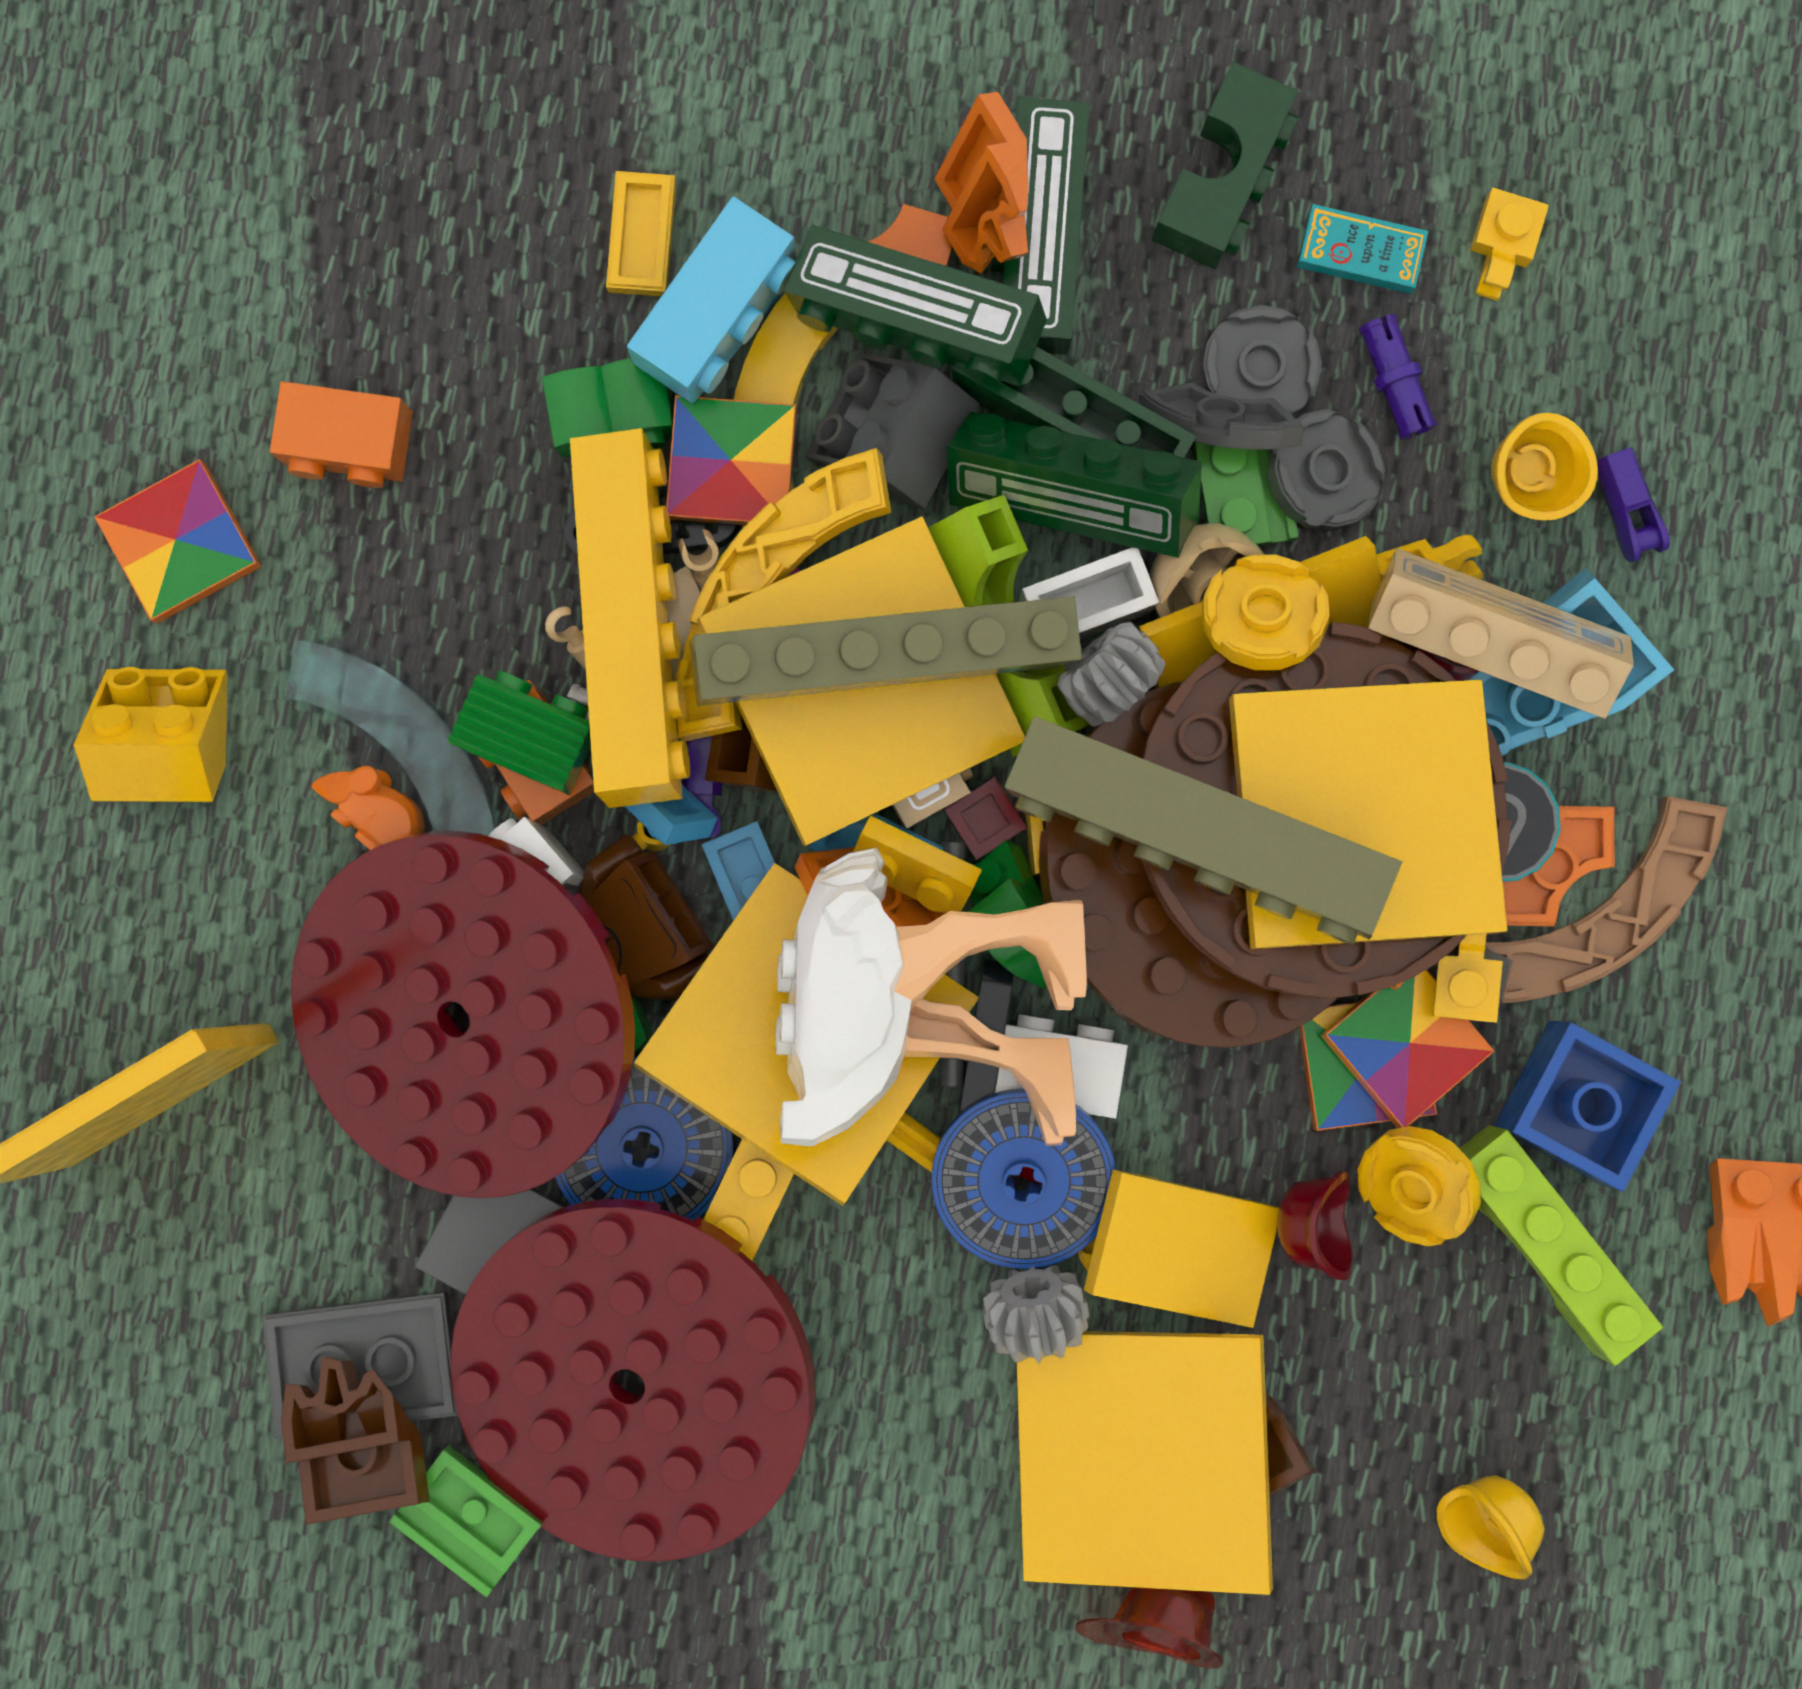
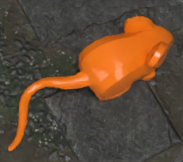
M361 766L352 771L332 772L316 779L311 784V788L325 800L338 805L337 809L333 810L330 816L346 828L351 826L357 829L355 837L369 850L412 834L423 833L425 830L422 810L409 796L392 788L390 776L381 769Z

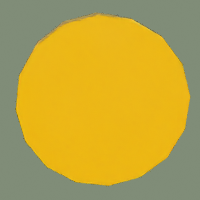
M1276 554L1249 555L1238 559L1236 566L1228 568L1224 573L1223 569H1221L1212 577L1203 598V629L1213 648L1230 662L1252 670H1282L1303 662L1320 646L1327 630L1330 616L1328 593L1322 583L1319 586L1317 581L1310 577L1311 571L1298 561Z
M1412 1126L1388 1130L1364 1152L1357 1169L1358 1189L1364 1203L1369 1200L1372 1208L1377 1212L1374 1218L1385 1230L1405 1242L1423 1246L1441 1245L1445 1240L1457 1238L1473 1222L1481 1205L1480 1181L1471 1161L1452 1141L1432 1130Z

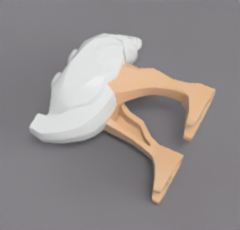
M878 848L847 853L828 866L821 868L814 880L798 920L793 940L783 939L781 954L778 955L777 992L788 993V1004L781 1003L780 1017H777L775 1052L776 1055H787V1074L800 1099L785 1101L781 1104L780 1143L812 1147L849 1129L885 1095L896 1081L904 1057L958 1058L1009 1070L1027 1094L1045 1145H1062L1064 1137L1075 1136L1076 1106L1069 1038H1011L990 1030L961 1006L928 1002L923 997L945 973L965 957L989 949L1022 946L1036 956L1056 1010H1072L1074 1007V997H1085L1087 988L1082 900L1050 902L1024 910L995 915L949 911L927 925L896 927L881 905V901L885 898L887 877L881 872L884 860Z

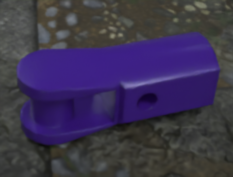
M1633 447L1598 459L1597 479L1609 508L1618 543L1625 559L1628 562L1637 561L1640 559L1642 552L1653 548L1657 552L1668 550L1670 546L1668 530L1653 502ZM1639 511L1645 526L1634 530L1629 514Z

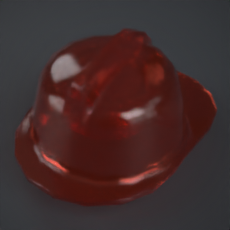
M1134 1587L1129 1591L1114 1619H1084L1077 1621L1075 1625V1630L1080 1635L1098 1643L1134 1651L1166 1655L1194 1666L1209 1669H1218L1223 1665L1221 1657L1210 1649L1215 1599L1208 1591Z

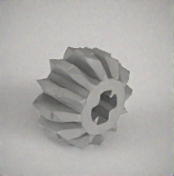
M1131 622L1121 623L1114 628H1109L1099 638H1094L1090 645L1081 650L1082 660L1066 666L1065 671L1060 675L1057 686L1065 696L1067 704L1079 717H1083L1092 727L1099 726L1103 723L1114 721L1121 713L1129 711L1132 705L1144 698L1145 693L1158 683L1159 676L1163 673L1166 662L1158 653V647L1143 631L1140 632Z
M1051 1265L1044 1270L1037 1269L1034 1266L1022 1272L1013 1269L1009 1270L1008 1279H998L991 1282V1293L983 1298L985 1307L983 1309L985 1327L989 1330L990 1340L994 1343L997 1353L1010 1354L1014 1362H1021L1028 1357H1032L1040 1364L1046 1356L1054 1355L1063 1358L1065 1347L1081 1345L1082 1333L1089 1328L1087 1320L1090 1317L1087 1298L1083 1296L1082 1288L1077 1282L1076 1275L1068 1272L1061 1273L1057 1265Z

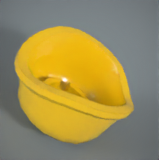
M1537 413L1519 422L1506 438L1499 443L1491 463V477L1503 503L1519 516L1543 521L1563 518L1583 506L1595 488L1598 474L1596 455L1588 437L1573 421L1554 413Z
M1494 1475L1478 1478L1467 1485L1453 1488L1442 1497L1437 1507V1522L1443 1538L1455 1552L1474 1564L1512 1579H1527L1532 1575L1531 1562L1542 1543L1545 1528L1538 1507L1524 1489L1512 1481Z

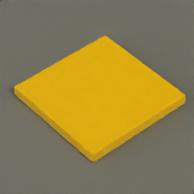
M922 516L698 617L697 622L703 634L963 608L965 606ZM996 674L736 702L803 846L813 843L1023 743L1025 735Z
M1482 680L1240 693L1229 697L1238 797L1403 861L1372 937L1369 940L1357 935L1354 943L1492 934L1507 931ZM1245 890L1251 949L1345 943L1317 931L1320 919L1295 910L1291 920L1280 917L1255 906L1258 894Z
M774 863L634 1061V1067L844 1206L940 1058L904 1057L896 1081L885 1095L849 1129L812 1147L780 1143L781 1104L785 1101L800 1099L787 1074V1055H776L775 1052L777 1017H780L781 1003L788 1004V993L777 992L778 955L781 954L782 940H793L797 923L808 895L799 878ZM944 974L923 999L928 1002L958 1005L970 1013L979 997Z
M266 1023L191 1029L0 1143V1184L72 1167L280 1042L270 1024Z
M1084 1331L1082 1333V1344L1077 1347H1065L1063 1358L1050 1355L1044 1357L1040 1364L1032 1357L1017 1362L1024 1581L1271 1594L1273 1590L1263 1335Z

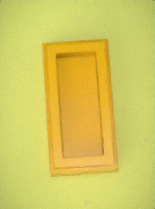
M616 171L606 281L608 293L662 296L668 288L677 182L675 175Z

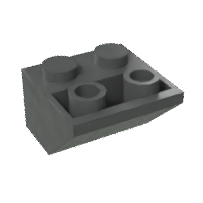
M858 352L852 365L845 372L842 385L825 418L819 423L815 432V438L805 457L822 467H826L843 458L877 448L883 456L889 500L926 509L948 466L947 445L968 414L976 411L979 402L937 368Z

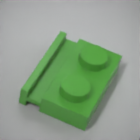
M1193 442L1194 460L1202 462L1200 497L1205 523H1218L1237 528L1258 547L1281 542H1294L1299 538L1296 522L1286 516L1272 497L1266 475L1268 451L1270 449H1235Z
M448 1444L426 1472L430 1502L400 1507L389 1523L487 1598L543 1522L496 1486L484 1471Z

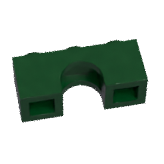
M1232 61L1207 115L1200 136L1219 144L1228 152L1233 163V170L1223 177L1205 178L1182 169L1159 218L1151 241L1215 270L1224 252L1235 257L1250 225V222L1240 218L1248 199L1260 203L1275 169L1264 165L1273 146L1284 151L1299 119V116L1289 112L1297 95V90Z

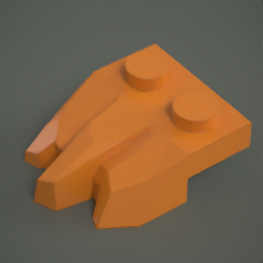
M999 92L978 94L934 180L952 209L942 230L962 264L982 273L994 256L1002 263L1023 257L1028 253L1025 223L1028 201L1027 138Z
M1717 1158L1710 1164V1183L1714 1225L1707 1229L1710 1272L1722 1305L1738 1302L1743 1297L1745 1290L1750 1289L1756 1295L1766 1325L1769 1327L1787 1320L1794 1313L1796 1292L1802 1298V1164Z

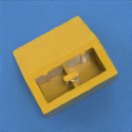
M136 667L106 669L73 744L91 801L213 802L226 766L227 671L203 670L195 667L182 669H139Z

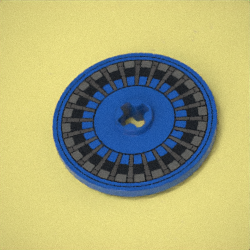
M639 1055L634 1056L631 1077L625 1097L614 1120L604 1129L598 1140L589 1149L590 1151L570 1168L556 1176V1181L571 1205L602 1199H634L661 1204V1210L673 1212L695 1221L697 1217H700L708 1210L732 1161L733 1134L636 1069L634 1061ZM639 1132L651 1134L650 1144L659 1147V1153H648L645 1162L634 1160V1149L625 1146V1140L635 1141Z
M1010 1089L988 1095L977 1100L957 1115L943 1133L935 1152L932 1166V1192L937 1211L945 1227L963 1247L988 1262L1010 1268L1028 1269L1033 1266L1035 1268L1049 1266L1070 1258L1086 1247L1097 1236L1113 1169L1116 1170L1112 1149L1104 1132L1085 1110L1075 1104V1136L1064 1137L1062 1145L1057 1146L1045 1145L1041 1130L1024 1089ZM1022 1167L1032 1168L1034 1180L1039 1182V1184L1029 1183L1026 1191L1016 1190L1014 1178L1008 1176L1009 1174L1019 1175Z

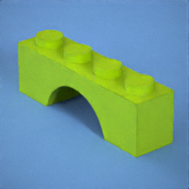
M1005 495L965 507L928 527L965 607L1014 602L1015 575L1028 549ZM1066 667L996 674L1025 736L1034 716L1074 732L1090 725L1083 717H1079L1072 710L1057 686L1060 675L1065 671ZM1022 743L1010 748L1013 757L1018 755Z
M1488 1125L1459 1148L1471 1161L1480 1181L1481 1205L1479 1210L1510 1239L1531 1264L1550 1291L1555 1307L1592 1354L1616 1366L1664 1328L1507 1129Z

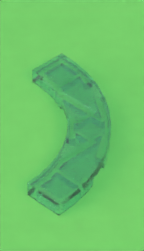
M295 639L286 699L314 705L334 712L352 721L379 741L404 768L417 788L427 810L433 831H464L488 836L496 828L495 819L488 800L489 795L474 761L468 752L447 743L452 729L434 708L414 690L392 675L357 656L326 645Z

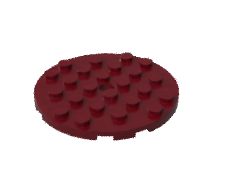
M464 831L416 833L380 845L362 854L345 866L318 896L301 930L293 961L291 1004L299 1049L309 1076L332 1116L361 1149L384 1167L419 1186L459 1197L492 1198L525 1192L545 1184L570 1168L590 1151L589 1149L598 1140L604 1129L614 1120L625 1097L634 1059L635 1022L633 1003L626 974H618L614 959L604 940L609 937V934L581 894L572 895L556 878L547 872L550 866L537 857L503 840L478 833ZM451 1002L461 1004L468 1013L470 1019L468 1031L460 1033L461 1029L454 1024L450 1013L445 1012V1008L449 1007Z
M602 1199L567 1206L540 1217L521 1229L498 1249L479 1271L461 1304L451 1345L450 1373L458 1418L476 1459L490 1480L543 1522L540 1526L541 1528L558 1538L590 1552L631 1561L657 1562L700 1555L727 1544L757 1524L782 1496L802 1461L809 1430L815 1415V1375L809 1344L801 1321L777 1280L771 1273L765 1276L758 1266L739 1250L742 1244L722 1229L700 1217L693 1221L673 1212L661 1210V1204L634 1199ZM628 1369L634 1371L642 1378L645 1392L637 1398L636 1394L626 1391L620 1384H615L619 1370Z

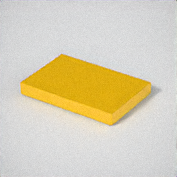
M1113 1169L1083 1290L1094 1296L1253 1328L1278 1227L1279 1208L1261 1202Z

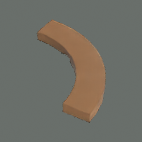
M1670 796L1664 797L1653 833L1638 863L1624 882L1606 900L1571 924L1550 933L1526 940L1487 942L1486 946L1491 951L1513 960L1502 1003L1540 999L1575 990L1601 979L1622 967L1653 944L1681 914V908L1692 895L1698 882L1703 880L1721 838L1728 807Z

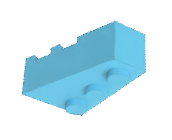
M732 196L626 347L633 364L691 404H694L704 391L708 394L712 393L723 379L729 366V360L743 344H746L752 338L760 323L785 293L784 289L797 261L794 236Z

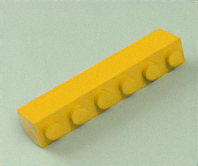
M642 428L570 438L594 793L609 808L683 799L681 779L690 777V759L686 742L684 740L678 741L676 719L685 718L686 709L681 682L673 681L672 659H680L681 645L675 621L669 622L667 601L676 599V584L672 566L670 563L664 564L662 543H669L672 538L668 510L665 505L659 506L658 486H666L667 484L664 455L661 449L652 448Z

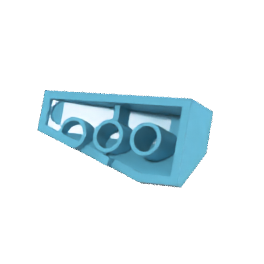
M1587 568L1583 569L1543 602L1546 605L1631 636L1634 666L1608 715L1624 710L1674 671L1673 667ZM1481 671L1476 672L1471 680H1482L1486 721L1492 730L1502 756L1508 754L1511 749L1545 736L1551 738L1566 732L1569 727L1598 717Z

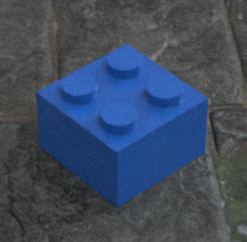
M1549 1020L1494 1126L1507 1129L1516 1140L1595 1183L1624 1192L1681 1081L1572 1022Z

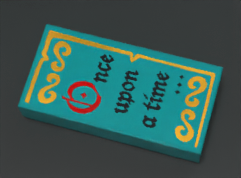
M1312 204L1308 213L1296 267L1411 294L1416 288L1428 231Z

